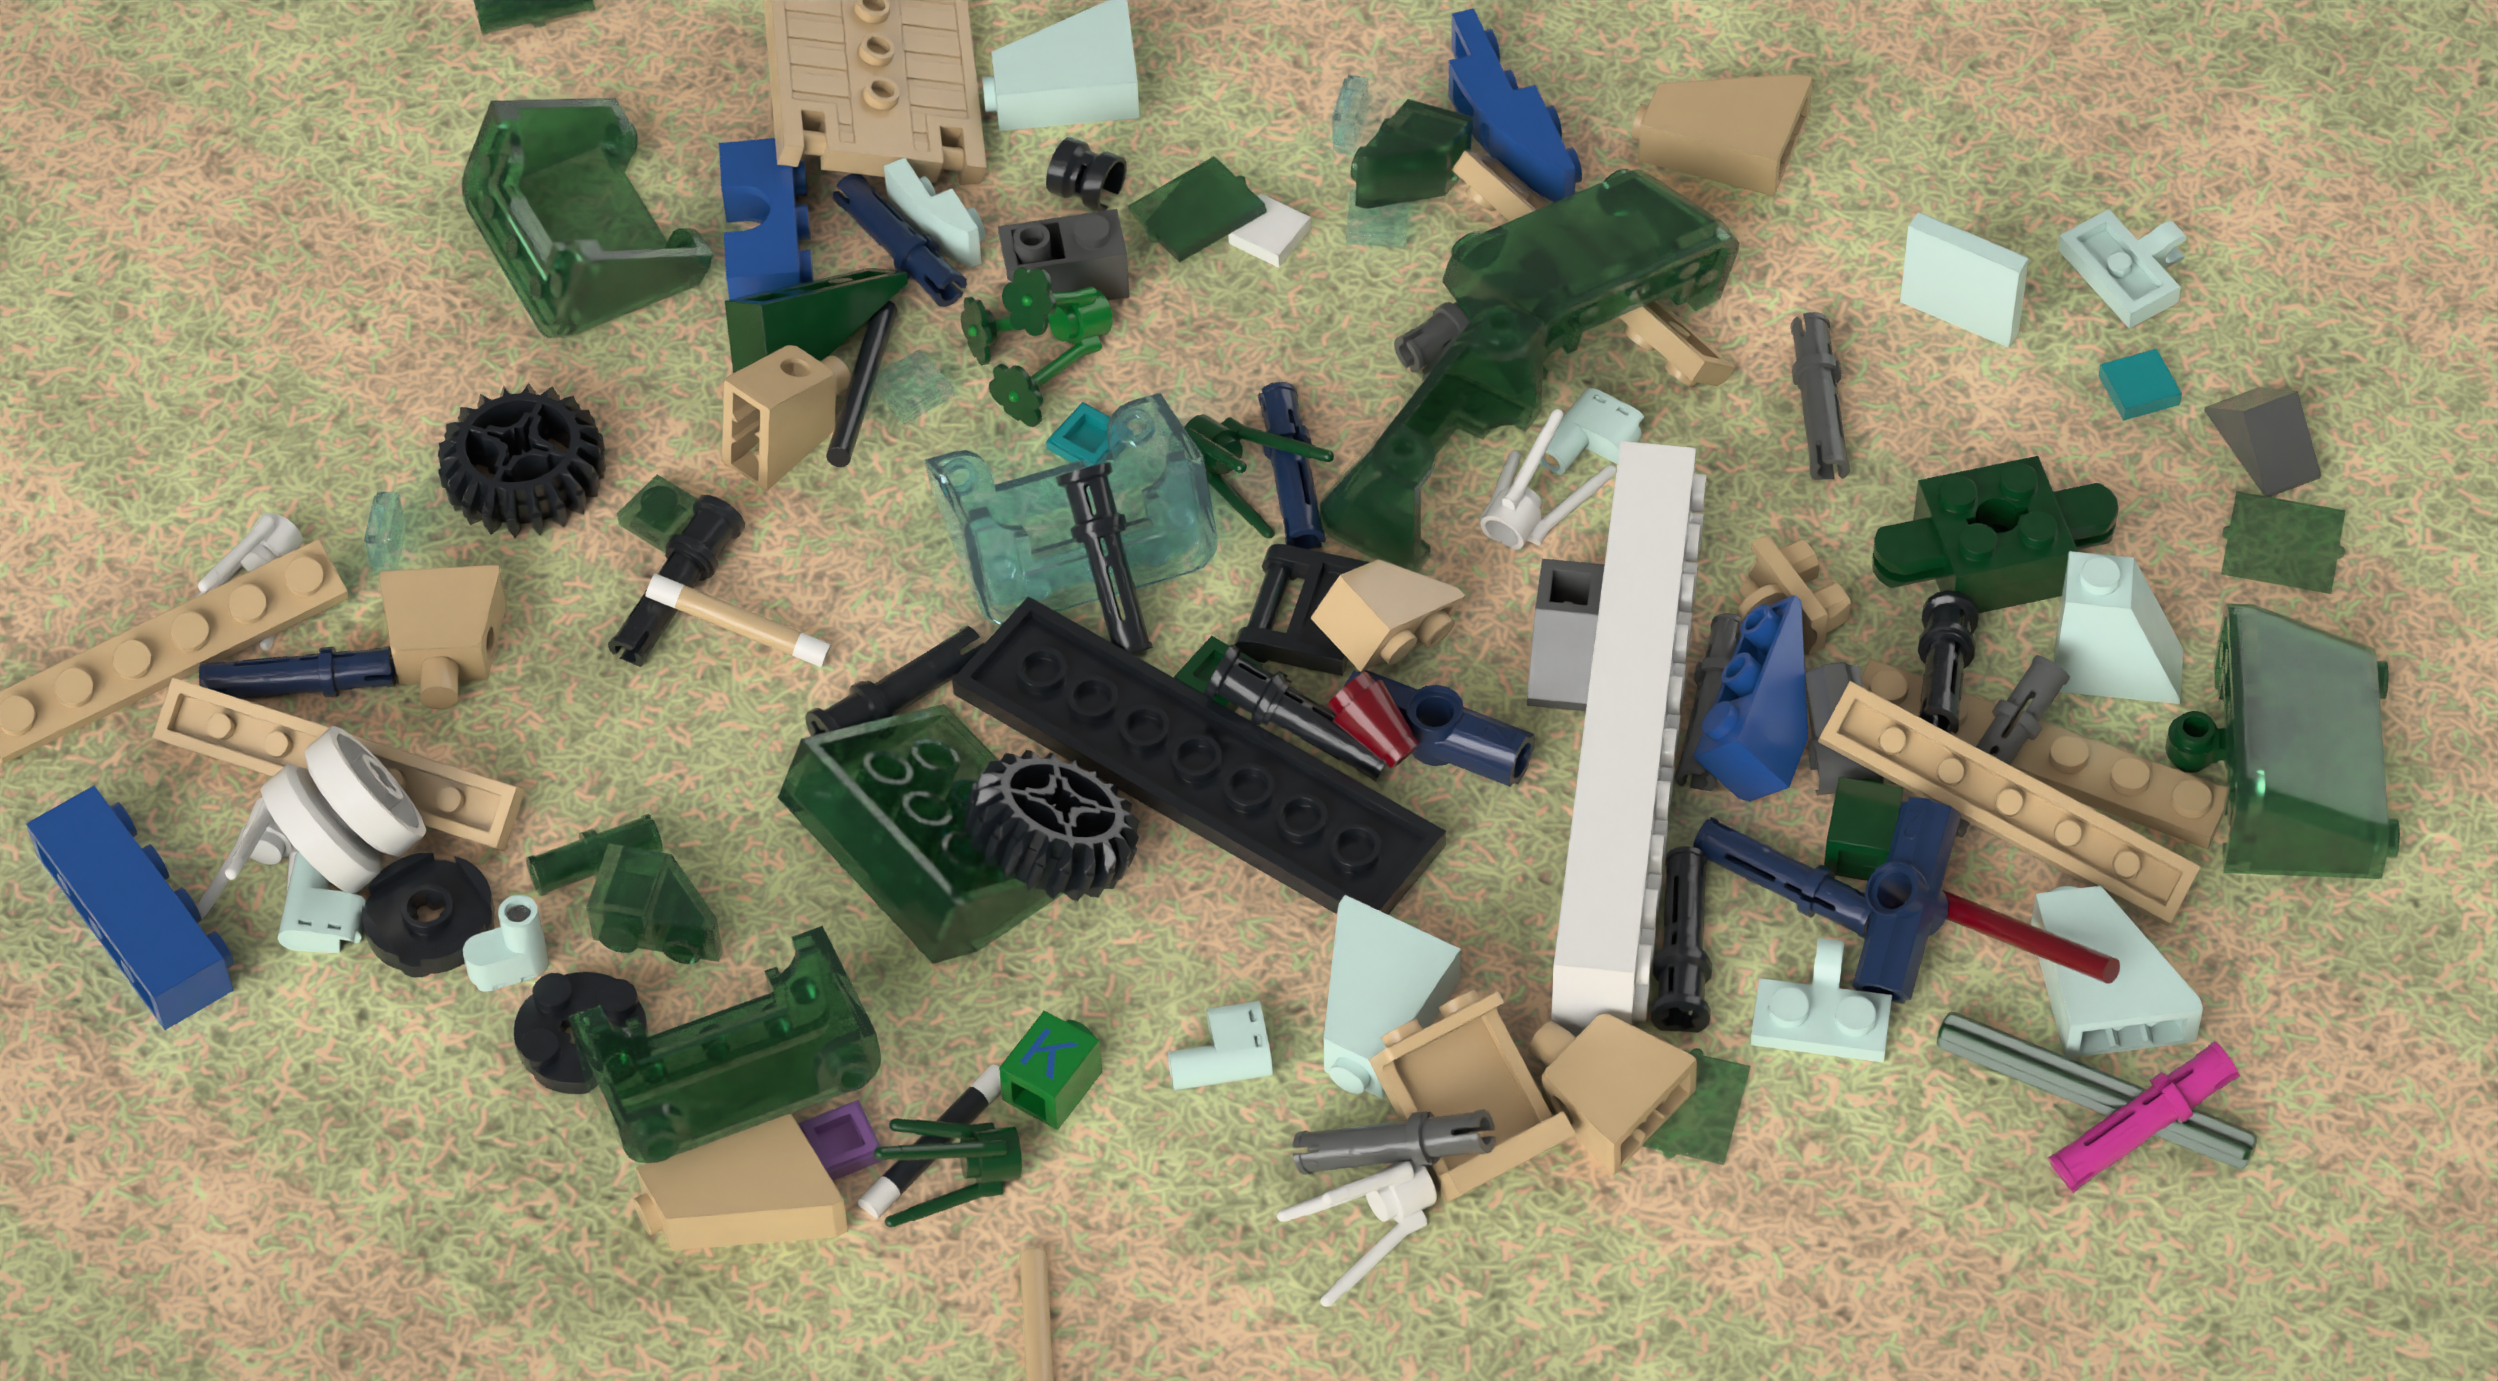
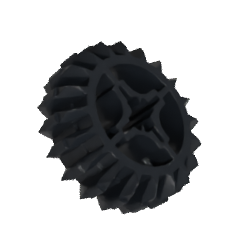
M529 383L523 392L518 394H512L503 386L500 397L491 400L480 394L477 409L460 407L459 422L446 424L445 441L439 443L438 451L441 467L438 473L441 486L445 488L448 501L453 505L454 511L462 510L463 516L467 518L470 525L483 520L484 527L487 528L490 535L498 530L504 522L507 523L508 531L514 538L517 537L522 529V524L531 523L532 528L541 536L544 527L543 520L552 518L555 523L564 527L567 519L566 508L570 511L584 514L586 497H598L599 479L604 478V471L606 470L603 436L599 433L595 419L591 416L590 411L581 410L574 396L560 400V396L556 393L553 386L541 395H537ZM549 439L561 443L568 451L557 450L554 443L548 442ZM476 465L488 467V472L495 475L494 478H489L475 469Z
M1026 750L1021 757L1005 753L1000 761H990L986 770L981 772L977 783L973 784L966 800L968 806L965 810L966 822L964 830L972 836L970 847L977 852L985 853V865L1001 868L1005 872L1004 880L1017 879L1026 884L1028 892L1032 888L1045 890L1052 899L1059 893H1064L1071 900L1079 901L1083 894L1099 898L1104 889H1114L1118 880L1123 878L1137 852V847L1135 846L1139 839L1137 829L1140 821L1131 814L1132 803L1127 799L1117 797L1118 786L1115 784H1105L1098 779V771L1087 772L1077 766L1076 760L1070 764L1059 761L1054 753L1051 752L1045 758H1040L1033 751Z

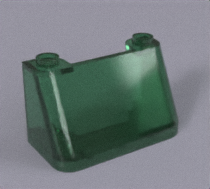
M616 98L490 101L464 169L462 195L466 209L536 328L546 338L573 337L692 289L701 283L705 274L710 269L713 254L700 233L693 228H678L672 232L667 241L627 177L625 171L631 157L636 152L638 136L634 125L629 122L628 117Z
M1624 168L1609 175L1602 183L1484 233L1475 231L1463 236L1451 249L1452 256L1447 263L1442 282L1519 388L1523 389L1546 379L1548 370L1543 365V362L1552 352L1560 347L1567 354L1576 351L1583 332L1667 295L1676 306L1687 302L1694 311L1721 299L1739 251L1740 242L1722 220L1643 169L1630 171Z
M1507 305L1491 306L1474 316L1417 375L1326 491L1320 502V518L1324 532L1334 540L1373 559H1379L1419 573L1430 558V545L1421 539V487L1434 470L1437 453L1457 428L1484 440L1492 429L1500 426L1515 425L1516 428L1526 432L1541 413L1544 320Z
M2225 604L2213 663L2215 689H2218L2219 700H2224L2228 787L2224 802V815H2227L2230 830L2227 843L2222 844L2223 873L2382 879L2386 858H2396L2398 856L2400 842L2398 818H2388L2380 709V699H2386L2388 691L2389 672L2387 661H2377L2376 650L2371 646L2253 604Z
M823 926L791 937L795 956L790 965L782 973H780L778 967L765 970L769 994L647 1037L638 1017L626 1020L627 1028L617 1027L608 1021L601 1005L569 1016L587 1088L595 1105L628 1158L640 1163L665 1161L672 1156L847 1092L859 1090L876 1075L881 1066V1052L877 1033Z

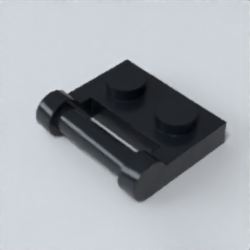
M1285 544L1271 545L1268 547L1262 563L1265 576L1248 625L1239 630L1234 645L1240 648V652L1261 663H1266L1269 660L1343 676L1348 658L1315 624L1311 616L1340 575L1370 562ZM1296 578L1305 579L1287 632L1273 631L1272 629L1289 580H1295Z

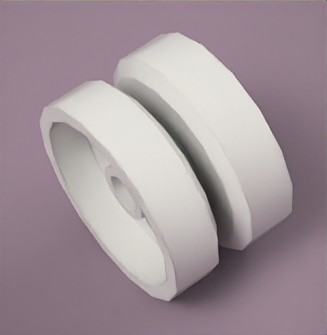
M331 726L306 748L305 759L308 769L288 763L265 782L260 791L263 801L274 821L302 856L329 882L344 892L356 894L380 874L382 863L379 851L400 857L424 836L426 828L421 815L409 796L383 764L356 738L341 728Z

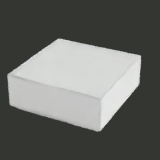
M1260 194L1228 231L1229 244L1274 266L1280 267L1311 230V217Z

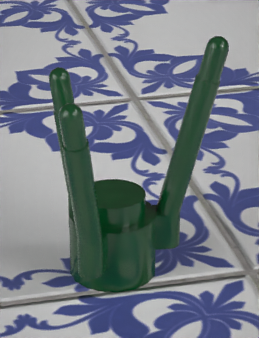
M1204 414L1197 415L1189 420L1179 435L1177 443L1178 453L1182 458L1197 466L1196 476L1210 484L1265 538H1273L1275 535L1274 530L1221 476V474H1227L1232 470L1238 473L1246 471L1247 465L1241 460L1243 447L1239 441L1243 439L1324 462H1331L1334 459V454L1330 450L1247 427L1231 417L1226 418L1222 423Z
M895 1118L889 1123L890 1129L894 1132L961 1139L960 1143L877 1147L874 1150V1157L877 1160L960 1158L964 1179L976 1178L975 1184L886 1217L885 1225L887 1227H895L978 1198L1003 1195L1002 1182L1020 1180L1022 1173L1021 1147L1016 1128L995 1129L993 1122L960 1124Z

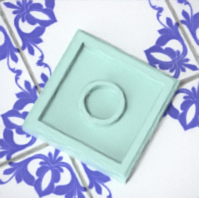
M1918 212L1908 226L1900 302L2010 348L2019 334L2029 258Z

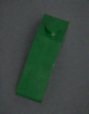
M867 268L725 300L733 373L787 345L797 346L818 361H822L908 284L907 272Z

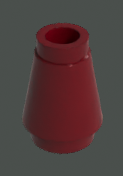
M1366 671L1344 686L1327 704L1336 715L1333 722L1381 761L1384 760L1390 769L1403 762L1420 746L1382 679L1375 682Z

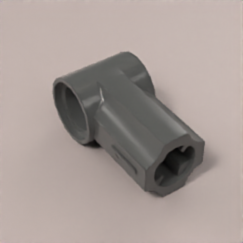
M1845 662L1823 664L1819 668L1805 672L1806 701L1812 738L1809 741V764L1811 770L1818 771L1819 790H1815L1817 796L1836 794L1839 777L1854 780L1873 779L1884 783L1883 776L1818 742L1849 682L1851 681L1863 687L1860 667L1849 665Z

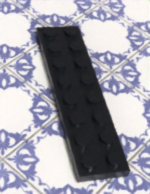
M1029 596L952 679L955 696L1068 761L1073 762L1076 760L1077 766L1088 772L1098 771V778L1108 784H1115L1122 792L1335 914L1338 912V904L1346 895L1389 915L1446 846V831Z

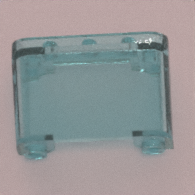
M1157 393L1125 403L1111 415L1107 424V440L1110 452L1105 453L1095 465L1111 463L1113 472L1108 475L1117 512L1125 514L1127 524L1124 525L1126 530L1120 532L1133 581L1136 589L1204 568L1213 559L1217 550L1218 536L1203 455L1162 394ZM967 450L953 451L924 460L931 491L979 610L988 621L1001 626L1028 596L1056 612L1098 601L1097 590L1084 543L1077 544L1076 538H1072L1070 532L1075 522L1066 490L1063 487H1058L1056 477L1059 475L1093 466V463L1083 459L994 485L993 476L986 461L977 453ZM1088 486L1087 493L1093 514L1095 515L1096 509L1090 487ZM1103 537L1100 538L1104 555L1107 556L1108 551ZM1110 566L1108 570L1111 577L1112 585L1114 588L1115 595H1118L1119 591L1117 588L1116 580L1114 577L1112 567Z

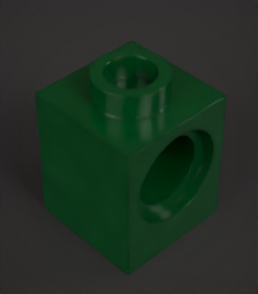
M1838 778L1824 866L1833 870L1835 876L1868 881L1871 874L1879 866L1886 863L1902 805L1904 787L1885 785L1873 779L1854 780Z

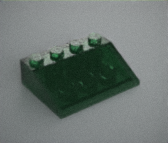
M945 704L800 740L777 798L933 964L981 950L1064 894L1059 893L1052 899L1045 890L1032 888L1028 892L1025 883L1017 879L1004 880L1005 872L1001 868L985 865V853L977 852L970 847L972 836L964 830L966 822L965 810L968 806L966 800L973 784L977 783L981 772L986 770L989 762L999 760Z

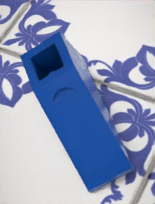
M1796 595L1770 605H1760L1754 608L1743 620L1740 627L1741 637L1731 661L1726 665L1721 674L1722 685L1712 709L1707 713L1702 722L1703 732L1693 755L1695 760L1736 797L1749 802L1790 787L1808 741L1801 600Z

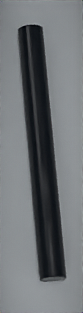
M890 300L869 319L826 454L827 461L835 467L847 466L852 458L897 314V307Z

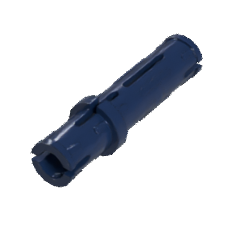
M851 173L838 182L836 187L848 198H845L839 191H833V200L894 259V268L897 271H906L907 279L911 276L932 297L938 306H950L961 298L963 292L952 282L954 281L960 288H966V278L939 253V245L928 234L923 236L919 234L875 191L861 174Z
M1275 382L1264 386L1262 393L1258 394L1266 432L1312 444L1310 432L1302 424L1296 387L1288 382ZM1263 445L1264 454L1271 460L1274 470L1277 495L1285 528L1286 545L1304 549L1321 548V542L1325 543L1326 538L1319 515L1309 458Z
M390 646L336 652L335 647H322L319 649L320 653L303 656L200 663L199 685L239 699L322 692L324 697L339 696L340 690L366 687H395L396 669L393 658H390L392 657Z
M1710 817V820L1707 819L1696 835L1693 847L1702 850L1703 856L1706 855L1707 860L1796 903L1797 910L1810 918L1817 913L1865 939L1873 911L1867 905L1864 892L1835 879V872L1823 865H1819L1814 869L1767 844L1761 843L1720 823L1714 817Z

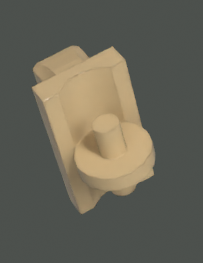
M1768 535L1752 541L1751 550L1757 556V561L1749 573L1751 580L1744 582L1739 588V592L1744 597V601L1737 611V615L1741 616L1740 624L1754 608L1763 604L1770 605L1796 595L1801 600L1804 650L1810 655L1825 648L1826 633L1849 620L1851 606L1849 596L1838 582H1831L1814 591H1810L1805 583L1818 578L1820 564L1816 553L1805 539L1779 548Z

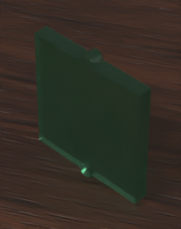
M1215 156L1128 205V210L1146 230L1149 241L1152 243L1159 242L1179 263L1267 212L1265 203L1248 188L1245 177L1242 175L1235 176Z
M2236 491L2230 526H2225L2222 531V536L2227 539L2221 574L2331 594L2337 559L2343 558L2345 554V548L2340 546L2346 510Z
M1695 1048L1687 1053L1697 1059L1696 1091L1643 1143L1642 1147L1663 1151V1155L1669 1159L1674 1158L1677 1154L1724 1165L1751 1066L1704 1056L1701 1049Z

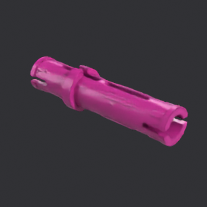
M2214 1041L2196 1054L2194 1058L2168 1075L2160 1072L2150 1079L2152 1086L2142 1092L2141 1095L2116 1110L2071 1144L2049 1156L2048 1160L2069 1190L2075 1193L2080 1187L2092 1180L2094 1176L2142 1145L2161 1129L2166 1128L2176 1120L2182 1124L2192 1117L2191 1109L2217 1090L2239 1078L2240 1074L2227 1053Z

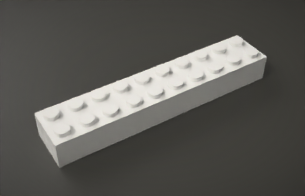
M1620 441L1553 968L1552 1020L1576 1037L1600 1014H1610L1633 1025V1021L1646 1022L1650 967L1653 966L1655 924L1660 906L1661 872L1663 858L1665 859L1669 823L1668 812L1669 805L1671 806L1675 771L1674 760L1675 753L1678 750L1681 719L1680 708L1684 697L1687 651H1689L1692 613L1688 612H1692L1697 584L1698 563L1693 562H1697L1698 552L1701 549L1704 514L1692 513V511L1703 512L1707 475L1695 474L1696 448Z

